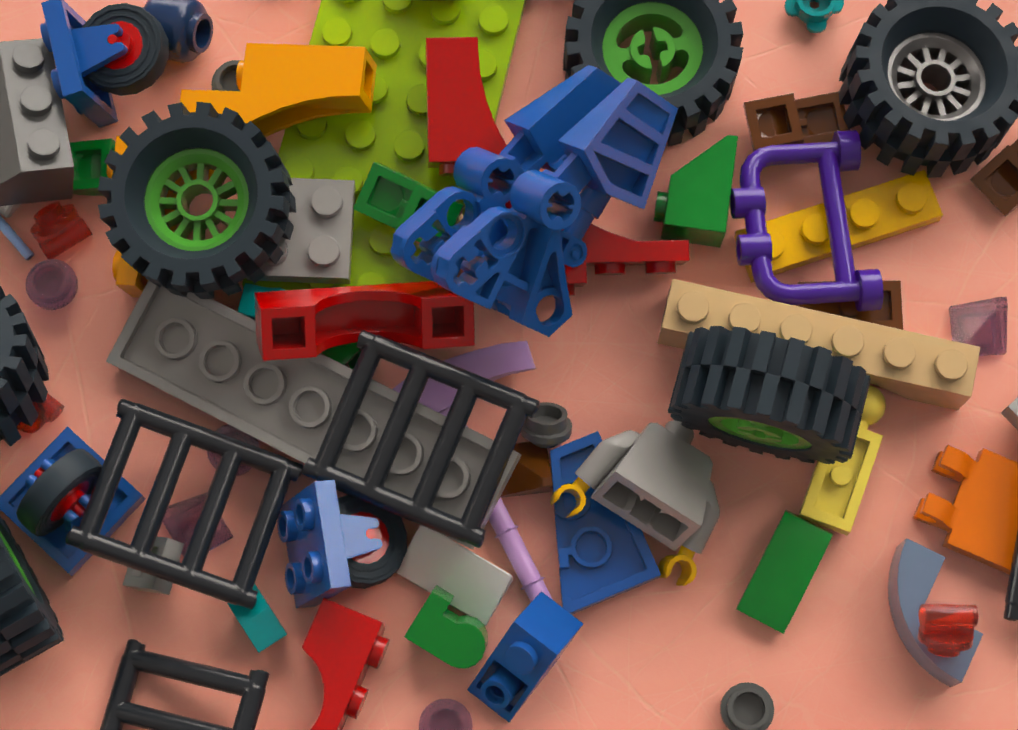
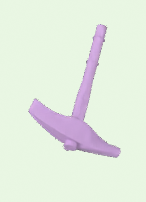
M527 341L501 343L444 360L447 363L492 381L511 374L536 369ZM429 378L419 403L447 416L457 389ZM404 381L399 383L392 390L400 393ZM500 497L489 521L496 533L495 538L499 539L523 586L521 590H525L530 602L541 591L552 599L543 581L545 577H541L517 530L518 525L514 524Z

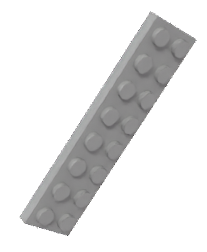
M150 281L147 282L106 362L305 464L310 457L316 458L353 369L321 353L317 357L263 361L256 341L255 320L213 299H200L191 292L187 293V297L172 294L163 286L159 288ZM373 379L371 380L336 467L364 478L398 398V392ZM418 403L384 487L413 498L446 416ZM465 426L432 507L462 518L494 440ZM514 450L481 526L482 529L485 528L521 457V454ZM451 538L452 540H454V541H456V542H458V543H460V544H462V545H464V546H466V547H468V548H470V549H472V550H473L474 547H475V546H472V545H470V544L462 543V542H460V541H457V540Z

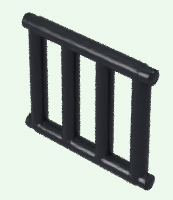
M362 330L358 336L356 346L361 349V352L315 459L310 457L302 469V474L316 481L335 480L336 490L457 541L480 548L484 542L486 530L481 528L526 417H534L540 407V401L383 336ZM383 359L408 369L409 372L364 478L336 467V464L379 361ZM430 378L457 389V392L413 498H410L384 487V484L427 381ZM477 398H480L507 410L463 516L458 518L432 506Z
M121 399L117 405L118 412L116 417L121 418L80 525L79 527H72L71 531L66 535L65 543L92 555L227 603L252 610L256 605L258 591L252 589L290 482H296L298 477L301 476L303 465L281 455L145 405ZM140 427H143L171 439L130 545L100 534ZM192 445L217 454L221 458L183 561L180 563L151 551ZM244 464L271 475L234 579L230 581L202 571L238 470L240 465Z
M129 639L127 641L100 730H122L124 724L147 730H255L269 678L268 672L264 670H250L249 675L145 651L146 645L141 644L138 640ZM139 672L242 696L233 728L130 703Z

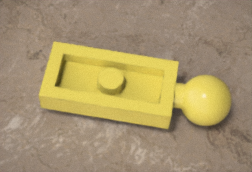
M869 385L851 459L848 458V461L843 463L835 461L834 464H824L817 460L798 515L811 523L846 536L851 532L883 435L868 430L869 425L878 422L883 417L886 409L884 395L878 388Z

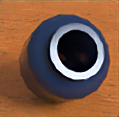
M148 0L145 6L142 7L161 23L169 43L168 60L182 63L193 61L200 53L208 49L213 36V22L203 4L198 0Z

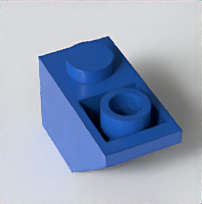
M541 591L512 623L467 690L507 722H510L560 658L583 623Z

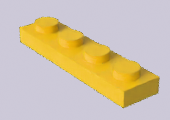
M925 170L916 172L914 176L906 175L844 196L852 250L938 222L943 216ZM824 203L766 221L767 233L770 234L772 241L771 263L774 275L832 257ZM746 228L737 230L735 232V242L737 235L747 234ZM745 265L751 283L755 282L751 265Z

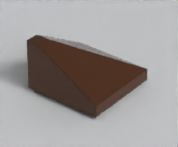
M531 442L516 443L513 450L521 454V457L500 497L552 492L553 483L547 448L537 447Z

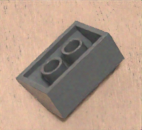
M43 38L0 42V206L66 200L73 197L74 163L62 99L56 93L51 79V70L56 69L53 53L49 52Z

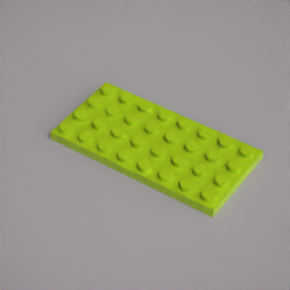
M321 0L309 45L366 47L377 64L372 112L321 117L286 128L278 155L287 169L290 178L355 180L356 203L373 162H378L436 191L451 186L459 188L454 177L439 176V168H428L426 38L478 37L480 74L486 100L496 122L526 0ZM462 199L458 200L459 203L465 205ZM465 206L462 210L463 217L465 214ZM354 210L350 284L258 281L254 284L252 281H247L246 278L243 280L242 286L244 288L245 283L268 288L300 290L431 280L400 266L393 260L390 251L395 228ZM416 248L413 255L417 257L422 252L421 249Z

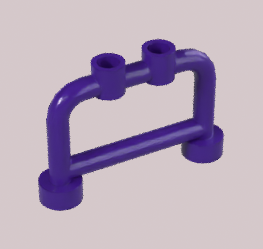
M857 130L835 131L832 142L770 145L758 148L747 156L741 166L740 188H732L730 195L731 216L733 219L745 218L747 233L737 235V262L739 266L751 265L756 287L766 298L789 305L854 301L858 311L881 310L884 293L882 276L879 269L855 271L840 172L858 171L860 168L861 142ZM818 163L836 282L784 284L777 280L772 270V241L770 234L767 233L765 219L766 198L764 188L761 187L760 173L764 168L772 165Z

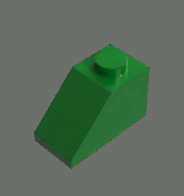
M727 135L672 174L667 192H657L653 221L663 223L661 239L689 240L691 244L721 247L726 233L738 136Z

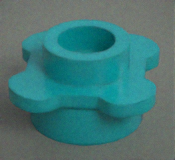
M786 0L784 8L787 15L791 17L797 16L806 23L809 32L821 33L826 29L827 20L833 14L842 11L844 0ZM810 2H817L819 7L811 8Z

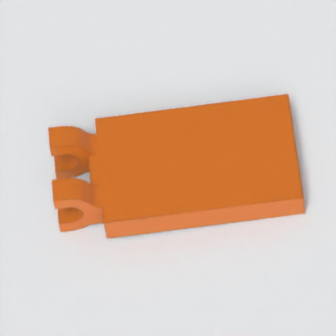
M947 445L944 452H938L931 471L961 482L954 502L952 504L929 492L926 498L920 499L913 518L947 531L943 547L1010 575L1018 530V462L985 448L980 450L976 460H973L965 452Z

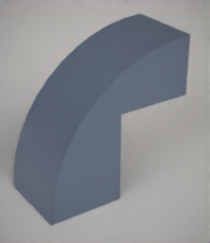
M906 538L896 547L889 570L888 600L891 616L900 639L916 662L934 678L952 687L962 683L983 633L924 605L946 557Z

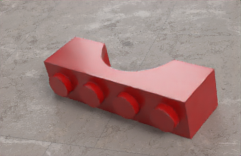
M433 281L254 292L256 341L263 361L317 357L321 352L329 348L357 342L362 330L398 343L412 345L422 350L475 346L474 302L441 287Z
M323 598L302 646V649L316 663L324 685L322 710L316 723L310 730H342L348 716L357 719L369 691V689L361 686L369 666L375 669L379 668L390 639L383 637L385 631L383 622Z

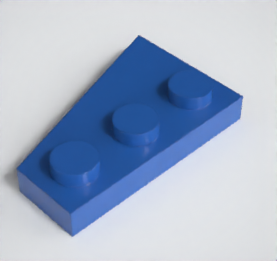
M598 431L550 451L553 493L562 485L572 484L578 478L575 474L576 470L602 441ZM592 487L585 493L586 504L583 510L573 517L566 518L576 506V500L572 494L563 492L554 503L562 608L571 615L658 579L661 576L642 530L592 499L591 496L594 492Z

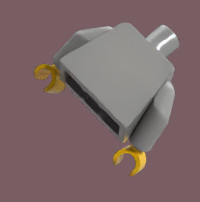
M673 420L666 423L665 427L658 423H649L640 434L627 430L601 441L576 470L575 474L578 478L572 484L562 485L552 494L551 506L560 498L563 492H568L575 497L576 506L566 518L573 517L583 510L586 504L585 493L592 487L594 489L591 496L592 499L670 549L676 551L680 547L677 555H667L659 562L660 578H667L672 572L673 565L678 562L682 571L676 585L685 586L691 583L697 573L693 557L695 553H702L720 516L714 484L710 480L713 463L708 455L691 445L694 431L682 426V422Z

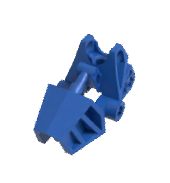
M587 65L504 120L514 138L499 155L480 147L468 148L460 154L454 165L453 173L454 180L459 188L451 186L440 190L398 227L393 234V243L390 251L393 260L400 266L438 283L441 287L489 310L492 308L509 316L510 319L550 337L573 315L564 264L570 267H578L584 262L587 256V246L582 241V238L594 218L599 219L611 197L645 209L678 108L638 80L628 77L621 83L599 68ZM462 199L465 203L464 217L458 224L449 226L447 222L448 209L453 202ZM508 201H510L512 205L510 209L506 208L505 203H507ZM438 231L442 233L440 238L435 236ZM417 238H420L422 241L419 243V247L422 252L416 257L413 255L416 251L414 242ZM460 269H462L463 273L457 277ZM552 295L555 299V310L548 320L540 322L536 314L538 303L544 297Z

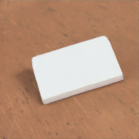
M421 525L407 548L400 568L396 571L397 574L429 593L438 585L454 595L449 605L466 615L477 618L485 626L513 581L511 574L445 535Z

